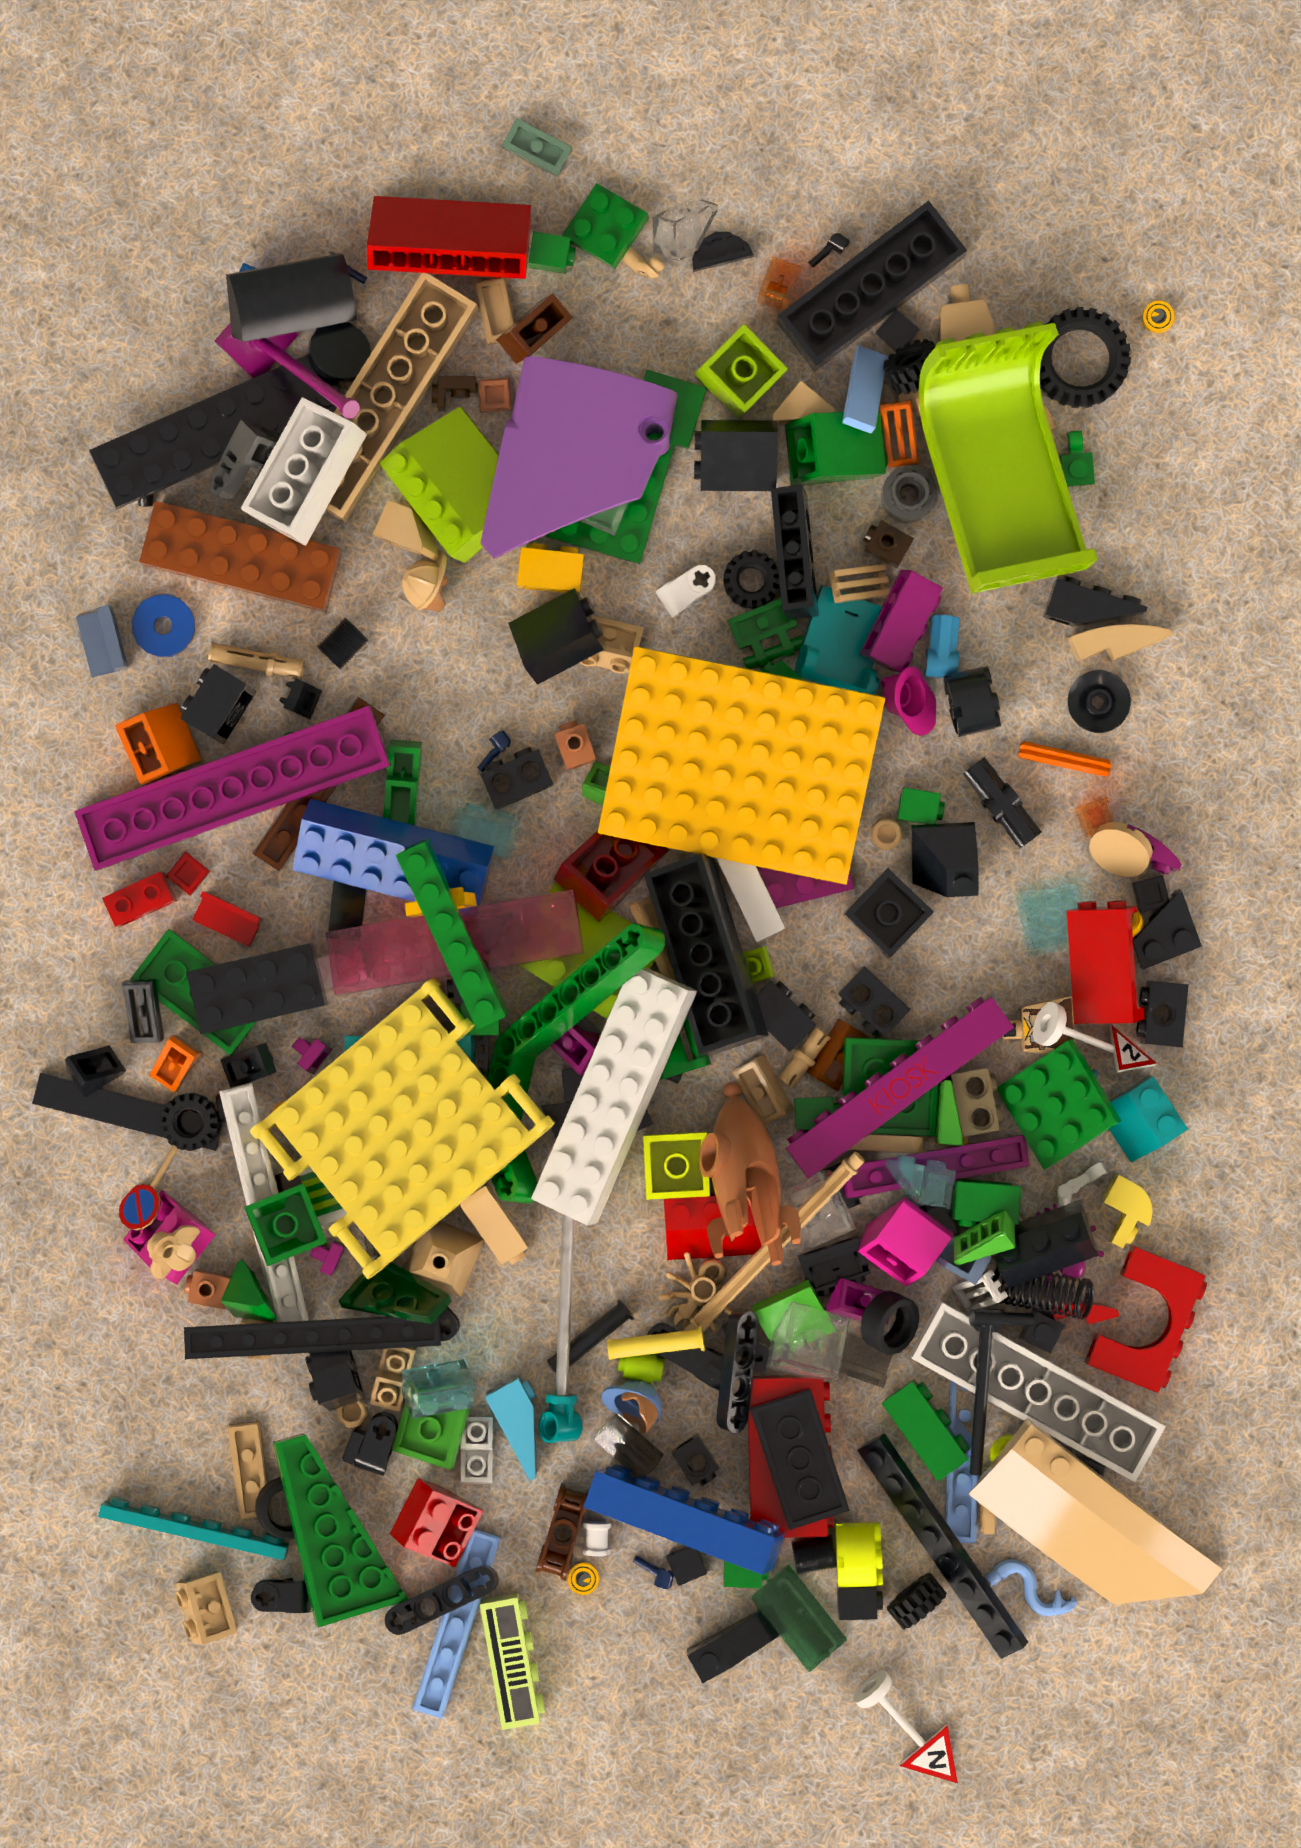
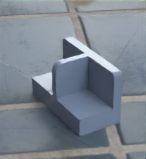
M953 1236L935 1261L976 1285L992 1257L987 1256L956 1266L954 1263V1238L956 1236Z

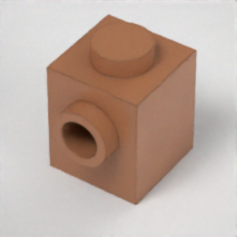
M577 720L559 726L560 732L554 734L567 771L597 761L584 723L578 725Z
M201 1269L194 1270L193 1275L187 1276L184 1293L189 1294L187 1302L225 1310L226 1307L221 1302V1299L231 1276Z

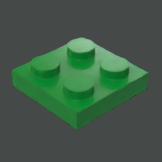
M596 183L562 236L570 237L573 245L616 269L650 217L645 211Z

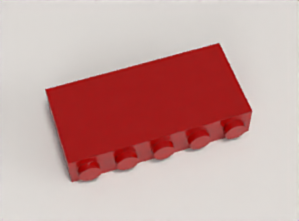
M374 196L367 239V270L526 279L531 234V205Z
M822 1374L753 1376L748 1415L750 1520L760 1522L761 1519L778 1524V1530L785 1532L784 1538L828 1537V1528L834 1527V1519L832 1516L789 1530L750 1407L810 1388L824 1432L831 1433L830 1413L824 1412V1401H830V1383L824 1382Z

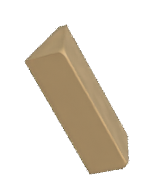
M764 1054L731 1071L750 1107L757 1113L764 1125L786 1115L794 1109Z

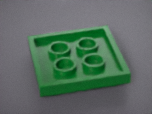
M844 1037L841 1099L851 1091H854L856 1095L860 1094L867 1088L864 1082L877 1072H880L882 1076L892 1070L889 1064L903 1053L910 1057L917 1052L918 1049L915 1044L921 1040ZM938 1084L870 1134L936 1136Z
M1073 1039L1066 1041L997 1087L998 1093L1044 1170L1052 1167L1122 1122Z

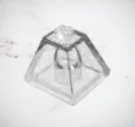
M791 1302L772 1336L766 1368L798 1377L837 1381L839 1379L850 1318Z

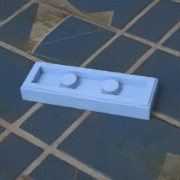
M860 345L856 348L844 409L843 424L868 433H872L876 428L885 374L883 366H885L884 362L887 360V355Z

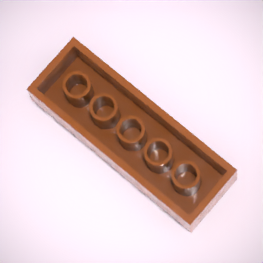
M155 501L139 562L146 567L326 613L342 551L337 547L310 540L305 546L279 532Z

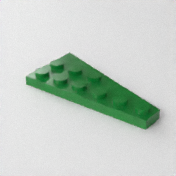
M301 1433L273 1441L315 1625L319 1628L409 1600L396 1582L389 1567L386 1566L376 1546L356 1514L343 1497L341 1490L325 1468L326 1466L308 1437Z

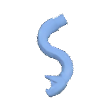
M1005 1559L995 1565L994 1569L985 1576L989 1583L994 1586L1000 1580H1005L1010 1574H1020L1024 1579V1595L1027 1604L1034 1612L1042 1616L1063 1615L1070 1612L1077 1605V1600L1073 1596H1071L1070 1600H1064L1061 1597L1060 1589H1057L1053 1602H1042L1037 1596V1581L1034 1571L1021 1560Z

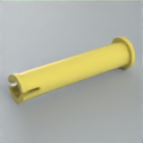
M699 1325L698 1329L613 1340L607 1339L609 1360L701 1348V1351H705L702 1325Z

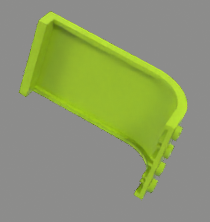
M1039 321L1028 324L1024 329L1019 330L1007 327L996 331L993 335L985 336L984 333H975L961 341L955 342L954 338L942 340L936 344V347L927 356L921 369L919 408L922 427L971 594L1087 570L1098 560L1095 548L1086 550L1042 402L1040 366L1045 349L1059 335L1055 323L1043 325Z

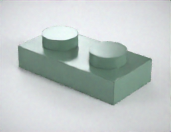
M518 118L514 121L502 144L503 149L556 177L559 176L572 152L570 145Z

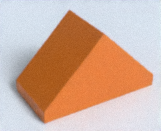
M171 1035L149 1076L175 1093L203 1052L178 1035Z

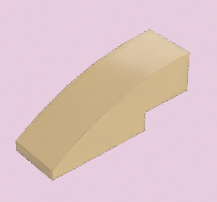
M1112 625L1073 635L1068 638L1077 662L1103 651H1107L1112 662L1171 637L1173 633L1171 629L1151 625Z

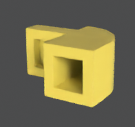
M1115 1173L1101 1202L1122 1212L1108 1241L1124 1248L1126 1243L1130 1245L1138 1232V1228L1135 1227L1137 1221L1147 1226L1150 1225L1153 1210L1149 1196L1139 1185Z

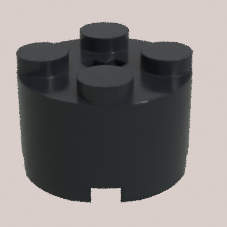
M988 666L943 676L945 695H948L950 705L949 712L958 737L1001 727L998 713L1000 710L997 693L991 691L992 679Z

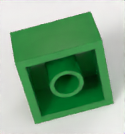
M969 1179L952 1180L950 1217L957 1220L956 1224H959V1226L974 1227L979 1222H983L997 1213L1006 1211L1014 1224L1018 1225L1021 1186L1016 1183Z

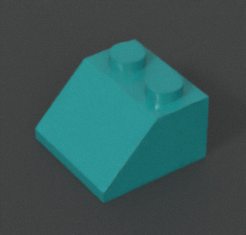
M1148 1075L1110 1100L1122 1122L1109 1130L1130 1162L1157 1150L1188 1130L1154 1076Z

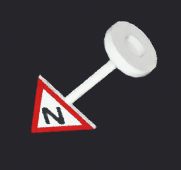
M1048 1002L1044 1005L1034 1021L1033 1038L1036 1043L1043 1046H1051L1059 1040L1062 1034L1113 1053L1117 1073L1152 1067L1158 1064L1112 1024L1109 1028L1112 1044L1066 1027L1065 1009L1055 1002Z
M885 1670L875 1672L857 1688L853 1695V1701L860 1708H869L879 1702L920 1746L902 1761L899 1766L958 1784L947 1724L925 1741L886 1699L885 1695L892 1685L891 1676Z

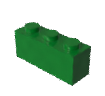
M914 1378L885 1399L882 1405L935 1479L940 1481L969 1460L970 1455L968 1451L971 1447L961 1434L956 1436L949 1427L952 1421L943 1408L938 1410L930 1401L933 1398V1394L923 1381L918 1384Z

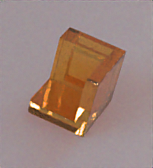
M1108 797L1074 808L1084 838L1094 835L1100 825L1113 822L1107 803H1109Z

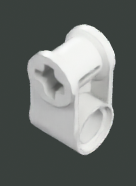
M697 565L655 591L672 618L678 616L686 608L693 606L697 600L713 590L716 584L714 571L706 565ZM697 572H700L702 575L707 573L710 575L707 579V587L703 588L702 585L695 586L693 584L696 581L695 574Z

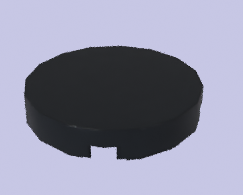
M348 322L317 328L308 345L309 360L313 368L319 375L333 382H352L355 380L371 354L367 337L359 328Z

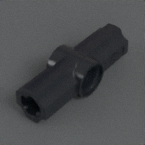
M985 757L963 773V776L982 799L983 807H987L993 814V820L1002 825L1019 849L1042 832L1022 807L1023 803L1017 793L1007 782L1004 783Z

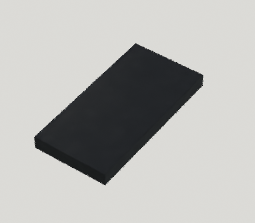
M811 1389L801 1390L750 1407L789 1530L850 1511Z

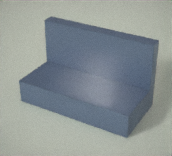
M110 605L97 608L96 612L76 617L92 678L129 668L113 607Z

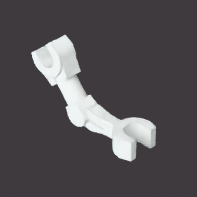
M1103 1162L1095 1164L1078 1178L1071 1179L1058 1187V1208L1070 1204L1072 1194L1077 1193L1082 1187L1090 1182H1095L1109 1173Z

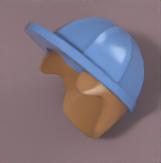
M629 1380L622 1384V1386H609L603 1390L601 1399L608 1410L620 1416L624 1424H637L641 1434L647 1433L653 1424L658 1422L662 1414L661 1399L655 1387L643 1380Z

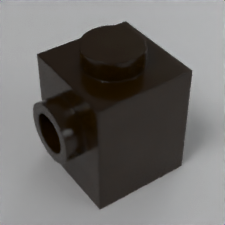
M881 520L878 527L872 524L866 533L863 541L867 543L864 551L897 569L914 538Z

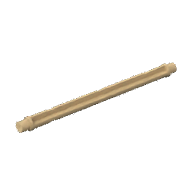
M854 1152L848 1159H844L841 1162L842 1164L797 1209L801 1229L853 1175L858 1173L857 1169L865 1162L859 1153ZM781 1226L782 1248L791 1240L790 1232L786 1226ZM767 1245L762 1246L696 1316L690 1319V1323L683 1331L698 1329L699 1325H702L703 1333L706 1331L710 1323L770 1262Z

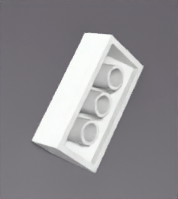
M302 397L245 499L241 510L306 546L367 434L353 422Z

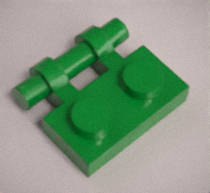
M781 598L727 620L738 649L741 650L751 646L753 650V655L743 658L747 669L757 666L763 668L769 661L784 655L786 658L795 655L794 651L801 648L803 642L801 635L789 639L787 631L798 625L795 619L787 620L782 611ZM777 635L780 644L763 650L760 642Z

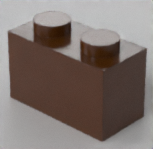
M552 293L536 303L496 340L517 364L536 352L573 317Z

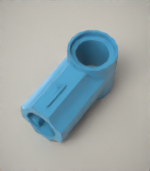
M932 615L930 646L926 651V677L943 678V676L958 673L959 651H957L960 617Z

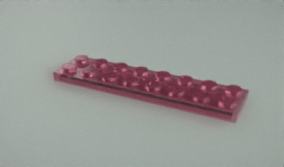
M573 889L458 909L474 945L488 970L584 954L576 894ZM423 915L325 932L334 995L338 996L426 981L431 978L438 979L451 976Z

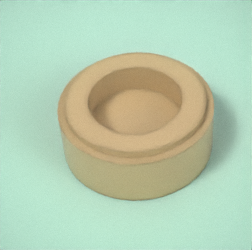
M881 819L871 829L872 842L882 850L893 849L902 840V828L893 819Z

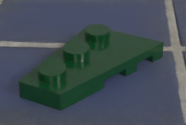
M392 1262L370 1279H367L362 1273L338 1300L341 1308L433 1324L452 1302L448 1293Z

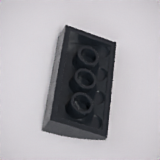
M341 253L226 274L232 337L239 341L246 342L357 320L351 279L344 255Z

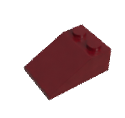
M597 831L562 862L554 880L600 922L644 878V874L650 872L668 853L669 849L599 834Z

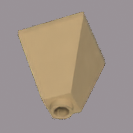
M439 1221L415 1242L405 1270L433 1286L461 1298L484 1239ZM442 1256L446 1261L445 1266L437 1264L435 1257Z

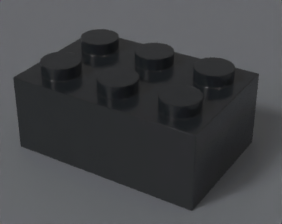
M213 664L211 669L206 667L198 678L197 684L200 687L194 697L189 695L180 708V711L183 713L180 719L224 745L257 691Z

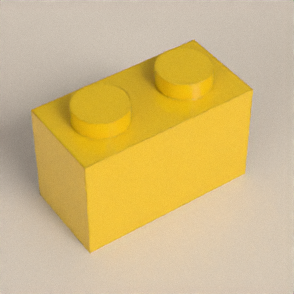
M529 543L528 548L521 547L517 587L566 593L575 588L580 595L584 554H579V549L574 547L561 546L559 551L547 550V545Z

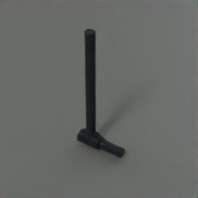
M997 1309L970 1310L969 1323L976 1331L980 1332L969 1470L971 1475H982L992 1332H997L1004 1325L1033 1326V1313H1013Z

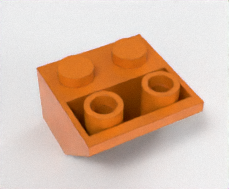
M178 703L144 712L115 725L138 781L142 785H148L203 761L187 723L180 719L183 713L180 711Z

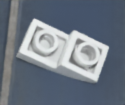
M493 1417L467 1418L461 1439V1484H493Z

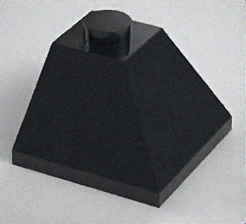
M975 822L911 825L912 884L945 897L978 896L979 867Z

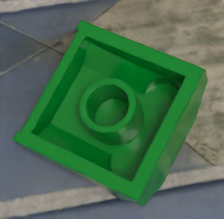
M304 1183L244 1207L267 1266L327 1243Z

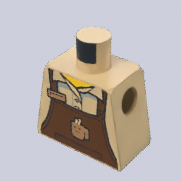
M1061 997L1019 1007L1020 1020H1009L1014 1028L1002 1036L1003 1040L1021 1039V1051L1048 1054L1068 1040L1073 1039L1075 1041L1074 1038L1062 1034L1053 1045L1043 1046L1036 1043L1033 1038L1034 1021L1038 1012L1048 1002H1055L1064 1007L1067 1018L1066 1027L1074 1029L1072 997Z

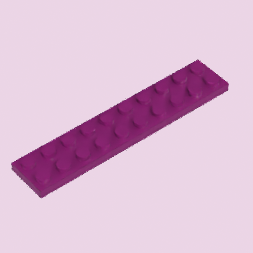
M366 706L74 811L94 871H98L390 767L391 764L371 706Z

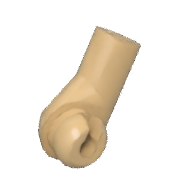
M632 247L628 249L622 258L636 274L647 278L656 279L660 276L659 273L665 269V264L657 256H653L647 262Z

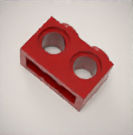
M164 872L155 873L102 898L115 927L127 925L177 902Z

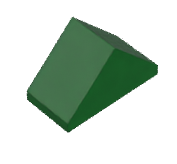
M243 1259L236 1264L221 1302L234 1317L267 1322L275 1321L277 1317L256 1275Z

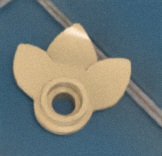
M184 1225L176 1229L172 1234L164 1231L154 1234L147 1244L149 1256L153 1260L150 1268L152 1275L157 1279H164L171 1269L181 1271L190 1267L196 1259V1252L191 1247V1244L199 1235L200 1230L195 1226Z

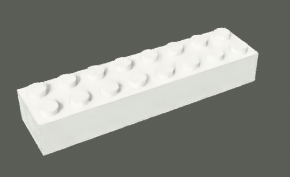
M647 967L642 968L622 985L531 1199L587 1226L598 1223L697 990Z
M939 1300L909 1356L920 1364L975 1393L980 1332L970 1325L967 1314ZM992 1332L987 1401L1023 1421L1028 1418L1050 1436L1136 1482L1166 1426L1003 1334Z

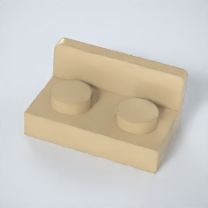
M591 615L592 619L597 620L603 631L604 636L600 637L604 650L580 663L588 667L599 666L607 668L619 674L629 673L634 646L640 647L644 627Z
M216 1571L190 1581L176 1583L178 1591L175 1592L176 1601L179 1608L184 1610L186 1617L184 1630L187 1638L192 1640L193 1644L205 1645L238 1633L221 1572Z

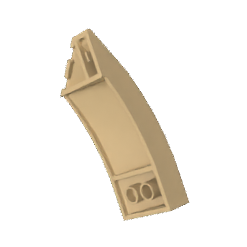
M1028 1418L968 1493L1043 1553L1114 1605L1203 1594L1222 1570L1219 1565L1103 1478Z

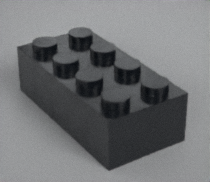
M314 943L186 972L200 1034H207L328 1005Z

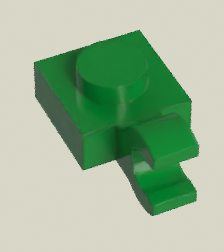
M1082 430L1070 431L1067 433L1069 454L1060 456V463L1067 486L1094 485L1092 452L1083 453Z

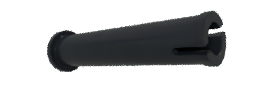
M620 1299L617 1300L618 1304L570 1342L569 1367L628 1319H635ZM557 1353L547 1359L548 1364L555 1373Z

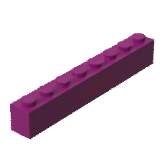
M982 997L976 999L966 1007L969 1013L959 1020L955 1015L940 1027L944 1032L933 1039L929 1034L915 1044L918 1049L917 1052L910 1057L903 1053L889 1064L892 1070L882 1076L880 1072H877L866 1080L864 1084L867 1088L860 1094L856 1095L854 1091H851L839 1100L841 1108L832 1114L827 1109L812 1120L816 1126L807 1133L801 1128L787 1139L790 1145L785 1150L804 1176L809 1179L1013 1029L1014 1026L992 997L986 1001Z

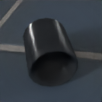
M343 618L340 624L323 639V642L317 645V648L339 669H342L355 656V653L364 647L368 639L348 619Z
M831 1534L828 1537H811L810 1539H801V1541L799 1539L798 1541L792 1540L791 1545L798 1575L822 1571L823 1569L829 1570V1568L833 1569L834 1567L837 1568Z

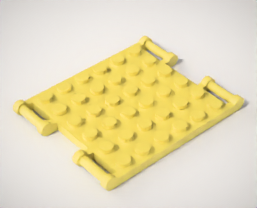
M432 977L425 982L417 992L250 1130L254 1138L260 1139L285 1170L283 1174L289 1181L296 1178L310 1166L347 1212L344 1217L332 1224L328 1230L333 1237L338 1236L362 1266V1273L367 1279L380 1272L555 1124L549 1115L545 1116L523 1090L519 1085L521 1081L515 1074L509 1076L495 1089L457 1042L470 1032L475 1025L469 1018H464L441 990V983L436 977ZM429 996L432 997L455 1025V1029L449 1033L423 1002ZM508 1093L513 1096L536 1124L530 1131L504 1101L503 1098ZM275 1125L278 1126L302 1156L298 1161L294 1162L269 1131ZM354 1222L381 1255L376 1260H372L348 1230Z

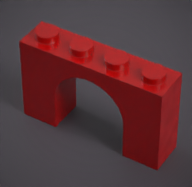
M1131 1245L1120 1275L1151 1287L1162 1295L1168 1308L1166 1329L1156 1341L1141 1347L1128 1346L1096 1333L1084 1362L1089 1366L1159 1393L1160 1388H1166L1170 1380L1172 1371L1168 1368L1172 1358L1177 1359L1182 1350L1183 1341L1180 1340L1184 1329H1189L1193 1323L1195 1312L1192 1309L1196 1299L1201 1300L1205 1293L1207 1282H1204L1206 1275Z

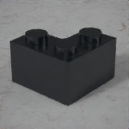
M352 1351L309 1353L310 1355L305 1357L309 1373L313 1379V1382L309 1383L311 1396L314 1401H318L319 1405L331 1411L366 1400Z

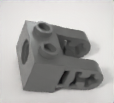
M240 420L210 481L211 493L225 499H232L237 494L250 467L258 469L260 466L261 468L250 488L251 490L281 434Z

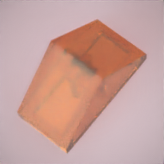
M772 257L759 291L757 303L780 311L787 309L790 305L802 266Z

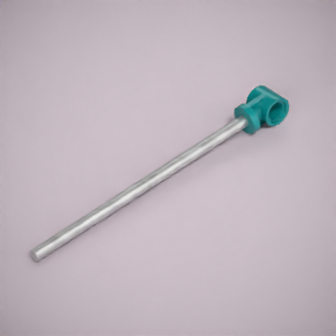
M562 1214L555 1393L546 1394L549 1411L541 1415L538 1423L540 1437L547 1443L576 1441L580 1438L583 1429L582 1419L578 1412L574 1410V1404H577V1395L568 1393L575 1220Z

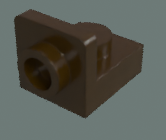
M438 376V384H432V403H437L439 411H445L446 392H451L452 398H470V393H477L476 376Z

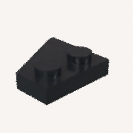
M1180 889L1175 890L1171 894L1173 897L1160 911L1157 909L1140 933L1133 937V947L1143 970L1202 947L1185 897Z

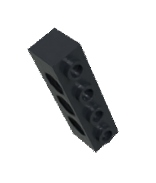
M802 484L771 488L782 611L787 620L819 616L807 493Z

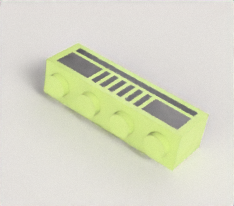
M519 1593L481 1599L480 1609L502 1730L539 1724L540 1714L545 1713L543 1695H536L534 1682H540L537 1662L531 1663L529 1651L534 1650V1643L531 1631L525 1632L523 1620L529 1619L526 1600L520 1601Z

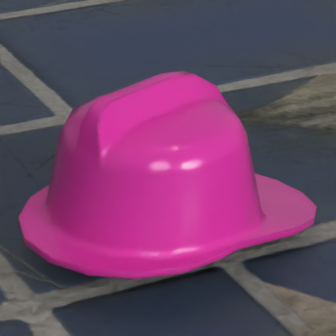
M909 666L901 673L883 678L881 685L884 689L883 696L886 697L884 706L887 711L900 716L913 734L922 736L930 733L936 724V699L919 669Z

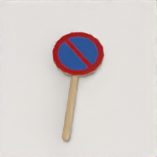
M172 1146L151 1185L142 1184L133 1187L121 1201L119 1217L127 1228L141 1230L151 1225L157 1218L161 1199L155 1188L178 1150L176 1146Z

